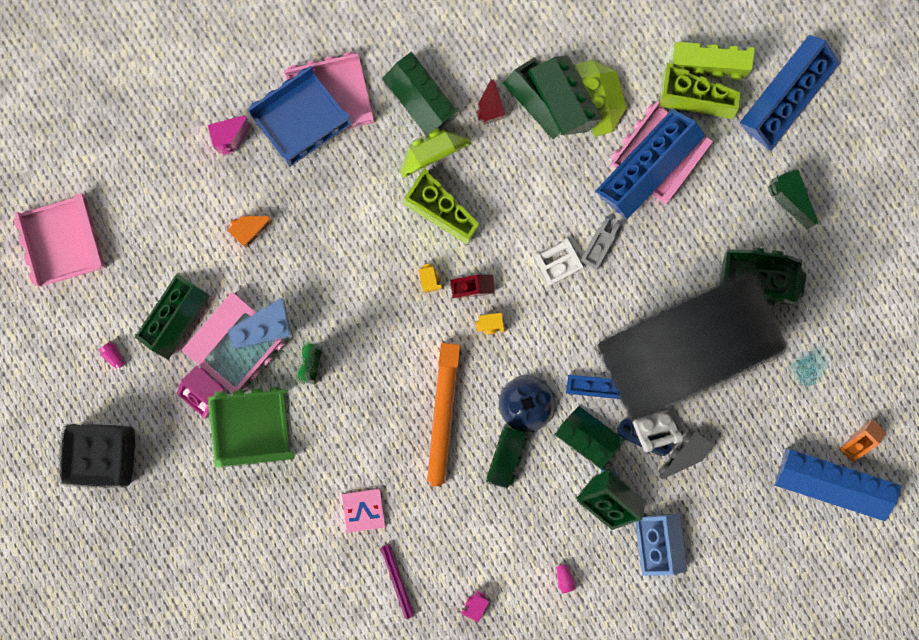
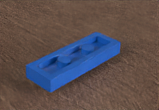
M577 375L567 376L566 394L620 399V393L618 389H615L611 379Z

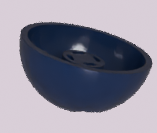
M528 375L519 376L509 381L502 389L499 397V411L503 420L511 428L521 432H533L543 428L551 420L555 411V397L549 385L540 378Z

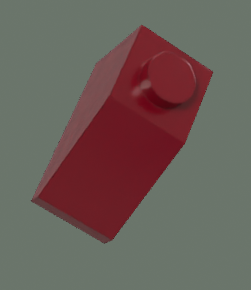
M494 79L489 81L478 103V110H475L478 121H482L483 125L505 119L506 116Z
M477 274L450 280L452 299L495 294L493 274Z

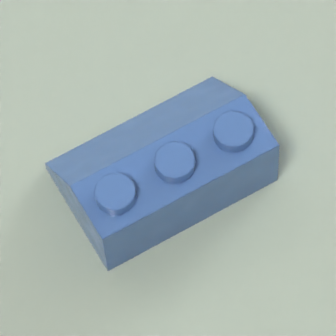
M680 513L644 516L643 520L637 521L636 530L642 576L676 575L687 572Z

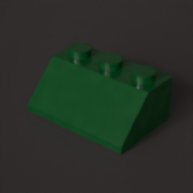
M580 406L565 419L554 434L558 439L602 471L625 442L624 438Z
M503 426L485 480L486 483L508 489L509 485L513 486L516 477L513 472L515 467L519 468L522 459L519 453L521 448L525 449L528 438L525 437L526 433Z
M610 470L593 476L576 497V501L611 530L643 520L645 500Z

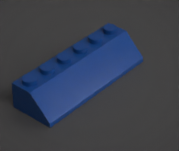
M808 35L739 122L749 135L768 150L772 151L840 65L839 60L827 41Z
M671 109L595 190L596 194L617 213L628 219L705 137V134L696 121Z
M785 449L774 486L882 521H886L895 507L902 485L791 449Z

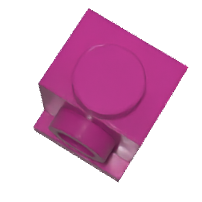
M476 590L473 596L469 595L464 605L467 609L462 608L461 614L479 623L489 603V599L486 598L487 595L479 590Z

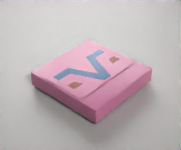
M380 489L342 494L347 533L385 527Z

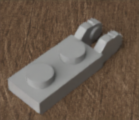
M608 216L605 217L600 228L598 227L580 262L596 271L621 224L616 222L612 227L611 233L604 231L610 221Z

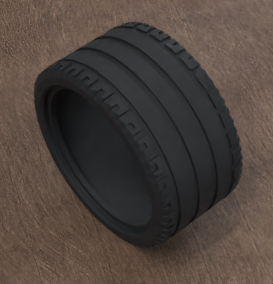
M753 272L742 273L712 286L599 341L596 345L598 353L603 357L602 361L606 370L610 371L612 383L615 389H618L624 408H627L626 412L631 420L640 421L678 406L750 373L786 353L789 349L786 338L783 339L782 336L784 334L778 322H775L773 318L775 317L769 303L766 304L764 300L766 297L761 286L757 285L756 282L758 280Z

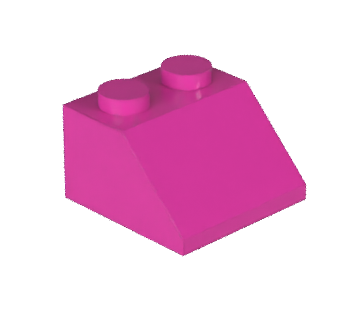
M243 115L208 125L213 148L219 154L229 155L233 153V150L238 149L251 127L247 117Z
M196 365L180 381L177 395L206 419L209 415L208 397H213L215 392H225L220 382L214 381L209 377L210 375L205 369H200Z

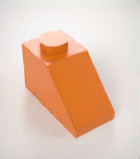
M268 216L235 218L228 225L230 228L227 231L247 248L272 220Z
M872 419L863 425L840 450L854 463L878 446L887 432Z

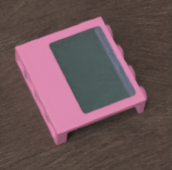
M233 292L230 293L181 350L232 394L236 390L246 391L248 388L246 384L251 379L254 381L261 373L259 369L263 364L267 366L273 359L272 354L275 350L280 351L286 344L285 339L237 350L232 349L228 329L256 313Z

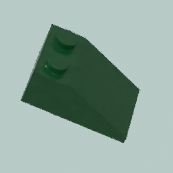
M799 169L777 176L769 182L768 191L771 197L774 196L775 200L802 226L809 229L819 223Z

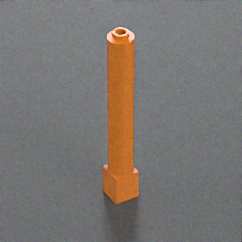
M441 343L427 473V482H430V486L442 487V483H446L460 345Z

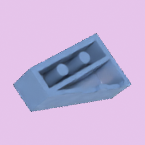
M283 298L277 300L228 329L232 349L237 350L292 338L285 300Z

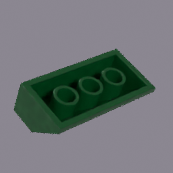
M412 51L396 62L382 78L426 137L429 136L428 133L432 130H440L458 116L456 108Z
M568 56L553 57L528 71L562 136L589 132L602 120Z
M534 57L516 68L503 84L554 140L560 135V132L528 72L531 68L541 64Z
M176 274L135 335V338L151 351L169 360L171 355L175 353L181 340L186 336L192 323L196 321L202 308L207 304L210 295L179 274Z

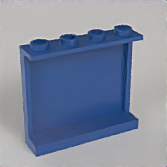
M311 66L307 69H302L294 78L284 81L282 86L268 92L266 97L260 101H255L248 108L252 119L289 168L352 125L348 113L341 109L314 74Z

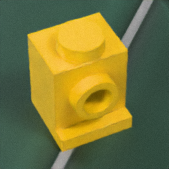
M432 263L422 265V269H418L423 293L442 290L441 284L437 285V282H440L438 270L434 271Z
M502 313L482 315L478 317V321H475L477 332H485V335L496 334V330H500V333H504Z

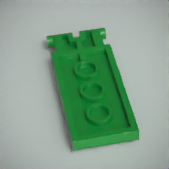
M305 341V346L303 345L301 352L302 363L298 367L297 381L315 385L322 352L321 346Z

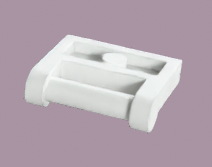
M568 238L563 239L562 243L541 254L533 255L549 286L583 268ZM565 249L567 250V255L548 265L544 264V260Z
M669 410L640 421H633L645 452H650L653 448L673 442L675 444L682 442V436L677 430ZM668 431L670 433V436H666L653 441H650L648 439V437L662 434Z

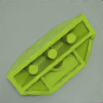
M594 60L575 64L576 72L580 76L602 119L592 128L594 137L612 133L627 108L617 71Z
M434 129L428 133L429 136L423 139L422 137L416 138L408 146L400 173L405 178L471 145V140L466 136L445 129Z

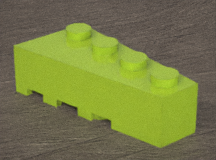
M675 42L672 50L671 64L680 70L683 68L687 71H693L695 75H705V73L712 74V77L715 78L730 76L732 80L741 81L742 78L745 79L752 71L755 47H748V50L744 51L739 50L738 46L721 49L719 45L711 44L703 48L700 43Z
M667 62L662 75L660 103L658 106L727 119L734 118L739 108L740 92L718 83H711L707 81V78L702 76L699 78L690 74V71L683 68L680 70Z
M425 168L404 197V206L467 245L478 229L479 223L454 200L450 193L448 194L441 184Z

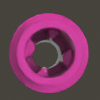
M109 341L99 349L100 356L116 370L125 364L116 343L113 344L112 341Z
M567 564L557 566L558 590H561L562 594L577 590L575 586L577 583Z

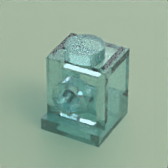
M812 356L790 364L798 385L809 387L816 384L817 370L814 364L810 363L813 360Z

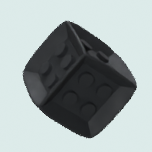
M66 424L62 432L59 476L61 484L103 488L129 486L134 467V428L132 426Z

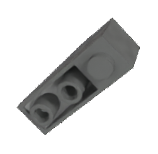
M696 431L688 432L682 439L684 443L680 449L676 447L671 453L670 457L672 459L668 464L665 462L658 472L661 474L658 477L665 479L703 461L714 445Z

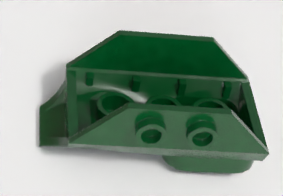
M753 248V250L727 249L722 262L720 283L742 273L753 272L758 280L756 282L757 285L761 286L766 297L764 299L766 304L769 303L771 306H777V303L797 306L798 299L804 296L806 273L802 270L801 259L783 255V251L772 250V253L764 252L765 249Z

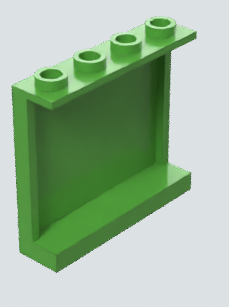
M271 387L269 391L263 392V388L251 389V393H245V390L233 391V395H226L225 391L215 392L213 397H208L214 468L295 459L294 451L289 452L284 402V393H288V390H281V387Z

